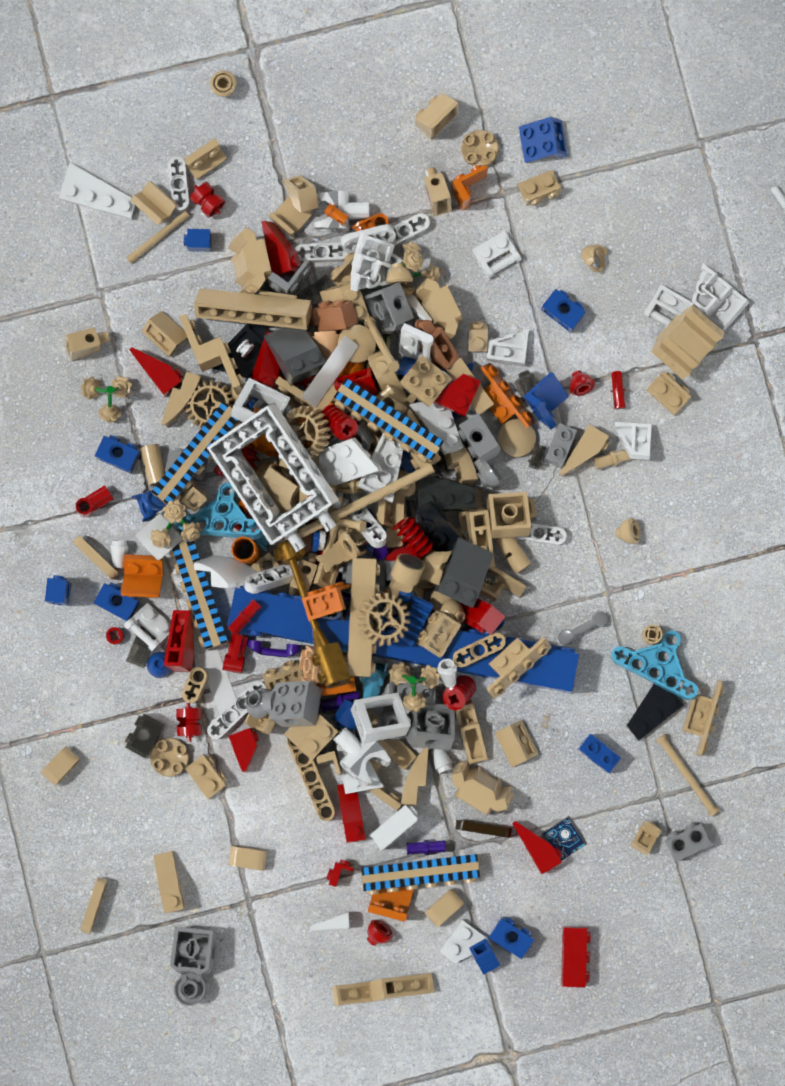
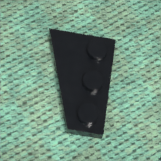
M432 501L416 509L415 515L421 529L429 537L427 542L431 541L433 543L432 549L436 552L452 551L458 537L466 540Z
M653 684L626 727L639 741L680 709L683 703L675 694Z

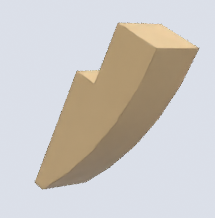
M186 372L181 389H172L161 422L163 427H168L185 411L187 402L191 401L194 391L198 390L197 385L202 382L201 376Z
M462 443L463 449L461 451L444 455L447 470L455 469L457 483L473 486L478 479L476 470L468 451Z
M470 699L462 709L455 710V715L468 762L472 764L487 760L488 758L474 705Z
M424 748L409 771L402 793L401 804L417 805L418 786L426 787L428 748Z

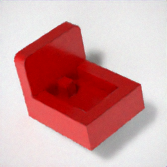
M340 859V862H335L333 869L329 868L326 880H329V885L337 886L342 869L353 872L354 867L351 866V862Z

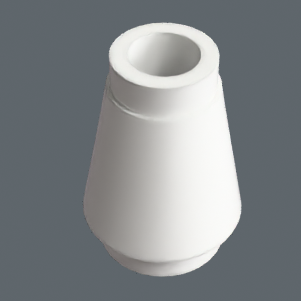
M112 540L110 550L114 568H124V555L127 554L129 548L126 540Z
M451 659L440 661L437 670L445 686L448 688L454 687L456 685L457 665Z
M431 749L435 771H438L439 775L453 770V762L445 750Z

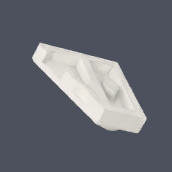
M529 329L514 335L509 334L503 338L489 340L487 361L524 366Z
M615 422L614 429L630 459L650 460L651 424Z
M461 920L439 952L454 963H457L472 955L469 947L486 937ZM486 938L487 941H488V943H489V945H491V944H492V941H490L488 938Z

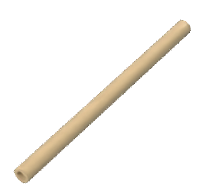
M430 463L329 515L336 522L434 473L435 470ZM318 519L298 529L297 533L303 538L324 527Z

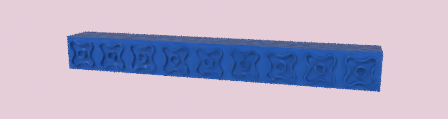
M244 586L235 588L227 626L237 618L238 612H242L253 599L262 608L251 618V622H248L241 629L239 634L263 638V635L314 644L313 630L301 596L278 592L277 596L272 595V592L269 590L252 594L247 592ZM350 609L347 619L343 621L317 618L320 629L324 632L329 643L338 642L341 650L348 651ZM385 615L380 617L382 624L387 622ZM392 616L398 622V616ZM460 627L442 658L416 644L418 637L413 647L400 640L394 643L392 639L391 645L387 646L384 641L383 646H379L377 640L376 654H372V656L424 666L430 665L431 667L438 668L440 661L444 659L452 660L457 650L490 634L486 632L482 634L472 629L464 632L460 631ZM495 636L493 637V642L489 644L487 640L483 642L487 645L488 652L492 651L490 649L491 646L496 645L500 647L502 639H497ZM507 636L505 646L501 650L466 667H457V672L498 679L500 676L491 668L489 663L517 638ZM519 639L529 649L537 643L535 641ZM476 645L473 648V652L475 655L481 656L484 654L485 649L482 645ZM551 645L552 647L548 653L538 659L533 667L526 670L514 683L570 694L573 691L579 654L575 653V649ZM470 648L466 649L468 652L466 655L457 654L458 658L456 661L464 664L465 659L470 657V660H473Z

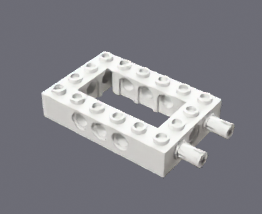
M275 403L267 405L207 447L271 545L282 538H287L295 552L301 550L306 544L297 533V528L314 517L319 519L326 532L337 526L327 510L338 502L339 499ZM264 433H266L267 440L272 442L280 454L278 455L279 458H282L290 469L289 473L293 474L301 486L300 490L305 495H311L284 514L280 512L240 451Z

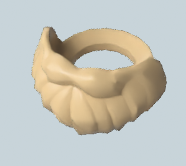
M599 244L587 246L582 250L580 258L584 259V262L592 271L599 273L604 270V256L607 254V249ZM594 254L599 260L598 269L593 266L595 262Z

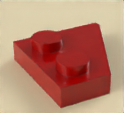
M463 373L444 388L433 403L465 417L481 381Z

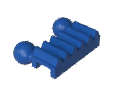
M399 591L398 597L403 603L411 602L413 604L408 611L410 615L405 617V620H410V624H404L408 631L401 630L404 637L400 638L397 636V638L413 647L434 605L415 596L413 591L410 593ZM386 626L381 634L385 636L390 635L396 628Z

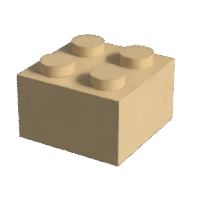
M527 492L489 494L486 506L489 513L492 539L529 536L531 521Z

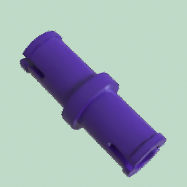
M358 691L342 696L338 694L337 697L321 700L323 713L338 709L345 699L354 703L355 700L360 699Z
M424 840V842L406 843L407 855L445 853L446 842L445 840L429 842Z

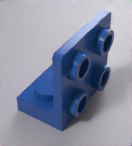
M551 116L519 126L525 163L549 156L559 158L568 156L561 119Z
M550 372L523 397L538 420L552 430L557 425L553 420L554 415L552 411L568 395L555 374Z

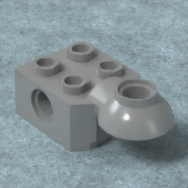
M400 282L365 295L363 299L369 315L376 321V327L380 334L387 335L398 331V341L400 344L401 328L404 324L413 327L414 316L405 297L404 289L401 287Z
M477 413L461 423L457 432L463 444L466 443L468 446L467 451L471 459L477 460L474 464L479 471L477 478L484 488H501L499 480L502 478L493 464L489 465L487 463L500 454L501 449L485 422ZM478 436L481 438V441L475 442L472 440V437Z
M310 681L280 682L275 685L272 691L260 688L249 692L245 701L249 715L257 719L269 713L270 719L282 727L316 726L322 689Z
M425 702V707L421 708L418 712H409L408 716L411 720V727L406 736L388 739L399 740L406 738L412 747L450 751L455 739V711L449 709L444 704ZM395 712L383 714L379 718L378 727L399 724Z
M175 927L170 967L181 974V977L175 983L174 995L177 1001L183 1005L194 1006L204 998L206 988L203 977L213 971L217 933L215 931ZM190 985H194V993L192 995H187V987Z

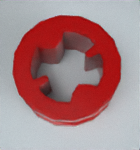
M112 627L106 632V639L109 643L118 645L123 641L124 633L121 629ZM112 631L113 633L118 631V636H120L118 640H111L112 636H110V633Z

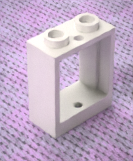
M249 378L236 400L230 416L244 422L256 414L244 408L251 395L268 404L275 403L282 415L286 417L291 408L288 405L291 398Z
M399 692L354 701L351 712L362 743L406 736L411 727V720L406 715L405 706H403L404 700L400 698ZM392 705L399 724L372 728L366 709Z
M404 805L370 834L371 838L381 850L385 849L418 820L416 818L418 813L411 805L409 807Z

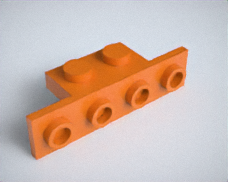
M490 363L483 365L480 369L491 382L484 391L494 403L489 409L501 425L515 414L526 428L534 425L536 422L532 413L524 408L521 399L514 395L508 382L500 377L498 369Z

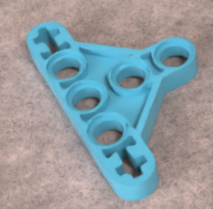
M230 482L220 486L217 498L195 514H186L183 517V520L189 524L206 521V526L202 528L200 535L234 538L248 537L250 539H259L264 535L260 528L256 529L258 525L255 520L247 519L237 506L238 494ZM228 488H232V494L229 496H225V490ZM222 506H229L225 513H220ZM175 521L176 528L182 533L184 530L181 522ZM218 523H224V527L221 530H215ZM242 524L240 531H233L235 525Z
M676 631L666 632L659 644L631 651L625 647L617 646L612 650L611 659L616 665L685 700H693L697 696L698 687L695 683L684 678L676 654L681 641V637ZM673 635L677 638V643L670 645L667 643L666 638ZM621 651L623 652V656L627 659L629 655L632 656L629 660L628 665L625 664L627 660L624 658H620V660H617V655L615 653L619 654ZM666 652L669 659L662 662L658 659V654ZM640 660L643 666L640 669H634L632 662ZM653 668L658 669L660 676L652 678L649 675V671ZM669 677H673L677 680V685L669 687L666 684V680ZM683 682L684 684L682 685V687L688 689L689 686L692 687V692H694V694L690 693L688 696L686 695V690L682 688L680 692L677 691V689L680 686V683Z

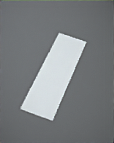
M344 336L304 392L302 398L316 407L359 346L347 336Z
M214 648L197 656L201 667L209 674L208 685L219 714H221L236 699L226 671L222 670L223 662L218 649ZM230 711L225 714V720L229 723L233 722L236 718L234 712Z

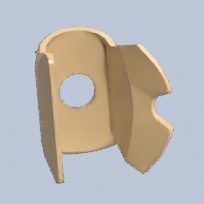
M431 548L427 554L420 558L425 568L418 583L419 587L428 589L435 588L436 585L440 584L443 569L452 551L436 552Z

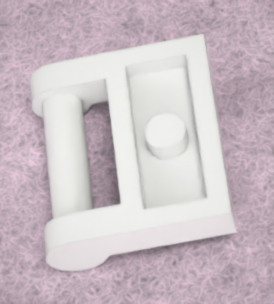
M505 231L472 249V253L488 279L508 265L522 260ZM508 251L510 252L511 256L492 267L487 265Z
M660 285L643 315L650 316L667 326L672 320L653 310L655 305L676 316L681 315L685 309L694 303Z
M404 324L401 328L399 353L418 360L422 355L431 362L430 350L431 345H433V336L408 324ZM421 341L423 344V352H420Z
M146 603L124 624V627L127 630L133 631L153 652L169 636L171 623ZM138 622L140 625H142L156 639L153 640L135 623Z

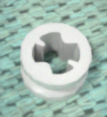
M246 339L239 345L236 352L241 353V356L244 358L255 345L253 343L250 344L249 340Z

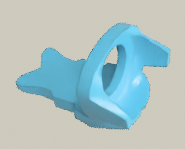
M388 661L386 665L375 663V668L377 669H375V673H371V678L361 677L362 691L364 693L361 699L375 697L380 694L384 678L388 674Z

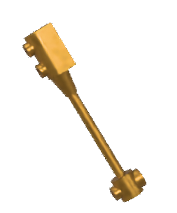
M289 540L282 541L277 545L278 549H275V557L277 560H282L284 565H290L301 599L308 597V592L297 564L301 557H304L305 550L302 548L295 552ZM310 620L315 654L311 656L313 665H319L321 670L318 673L319 683H325L326 688L346 685L351 677L339 643L330 644L324 632L320 629L318 620Z

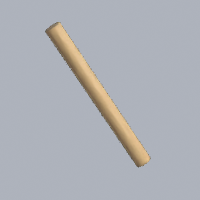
M186 211L181 213L126 257L130 263L134 262L189 218Z

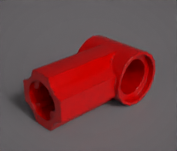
M104 485L85 498H80L76 502L75 508L80 516L89 517L93 512L114 499ZM84 503L90 505L89 510L86 512L80 511V506Z
M238 634L231 635L228 653L225 655L222 670L242 674L248 637Z

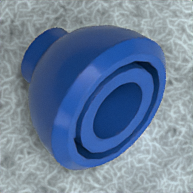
M155 652L147 660V670L155 678L167 677L172 672V670L164 666L165 652Z

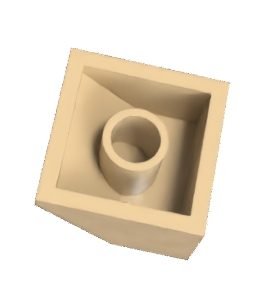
M443 93L439 96L436 95L430 100L429 106L425 110L422 108L416 114L415 125L432 139L458 114L459 103Z
M351 280L320 291L322 301H329L330 303L340 299H344V302L352 301L357 321L369 317L360 289L358 291L351 290Z
M318 713L316 726L290 727L284 735L313 761L339 732Z

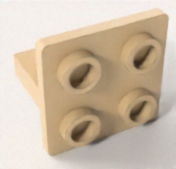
M421 355L399 384L410 393L406 400L411 404L416 399H419L426 406L430 407L451 378Z

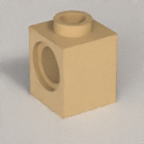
M194 481L187 491L184 489L180 493V501L193 512H196L207 500V492Z
M268 552L251 567L255 571L261 572L264 571L263 564L267 561L272 562L273 567L280 566L282 562L276 559L275 554L271 555Z

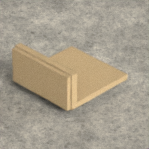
M288 196L274 213H270L269 219L292 238L313 214L311 212L301 213L293 206L291 198Z

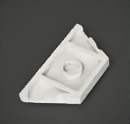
M356 438L325 448L326 450L320 452L319 471L325 480L334 486L382 470L379 464L376 465L371 460V455L362 448Z

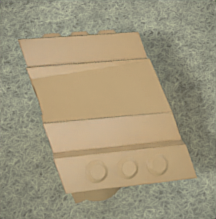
M245 227L233 238L228 249L235 252L230 261L233 262L237 279L235 283L242 286L239 293L254 294L261 288L264 281L268 280L272 272L264 238L256 240L255 232Z
M426 278L415 290L414 296L432 318L434 327H442L450 340L455 336L458 325L462 323V315L448 286L445 285L440 288L437 281Z
M692 305L685 309L681 315H676L655 339L657 342L653 345L651 352L681 379H684L691 375L692 369L699 366L707 353L715 348L716 342L723 339L724 331L697 307Z
M276 460L274 464L272 462L260 463L253 471L280 512L284 514L299 503L300 485L293 474L289 473L290 469L279 466V460Z
M468 760L458 762L451 774L453 785L458 788L454 794L457 798L486 815H489L492 809L497 812L508 809L514 796L512 786L502 787L500 778L492 777L481 770L480 766L471 768Z

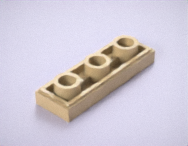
M461 358L455 361L449 369H445L454 380L463 373L475 378ZM479 385L471 402V407L476 414L479 413L481 415L491 408L494 403L481 385Z

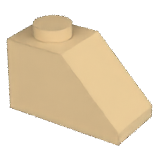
M301 175L284 180L293 206L301 213H308L312 209L319 208L316 188L312 183Z

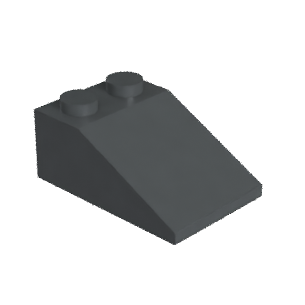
M283 327L264 336L290 386L318 374L326 363L318 346L306 330Z
M458 537L443 569L440 584L436 585L434 590L473 608L482 589L494 553Z

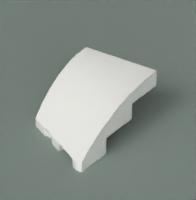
M360 233L352 264L351 290L358 291L363 288L388 285L386 278L388 272L392 269V264L389 261L395 247L394 244Z
M703 264L692 302L695 307L725 331L749 304V301L721 279L717 273Z
M214 555L194 562V570L211 571V587L232 588L244 586L246 577L257 573L248 565L224 556Z

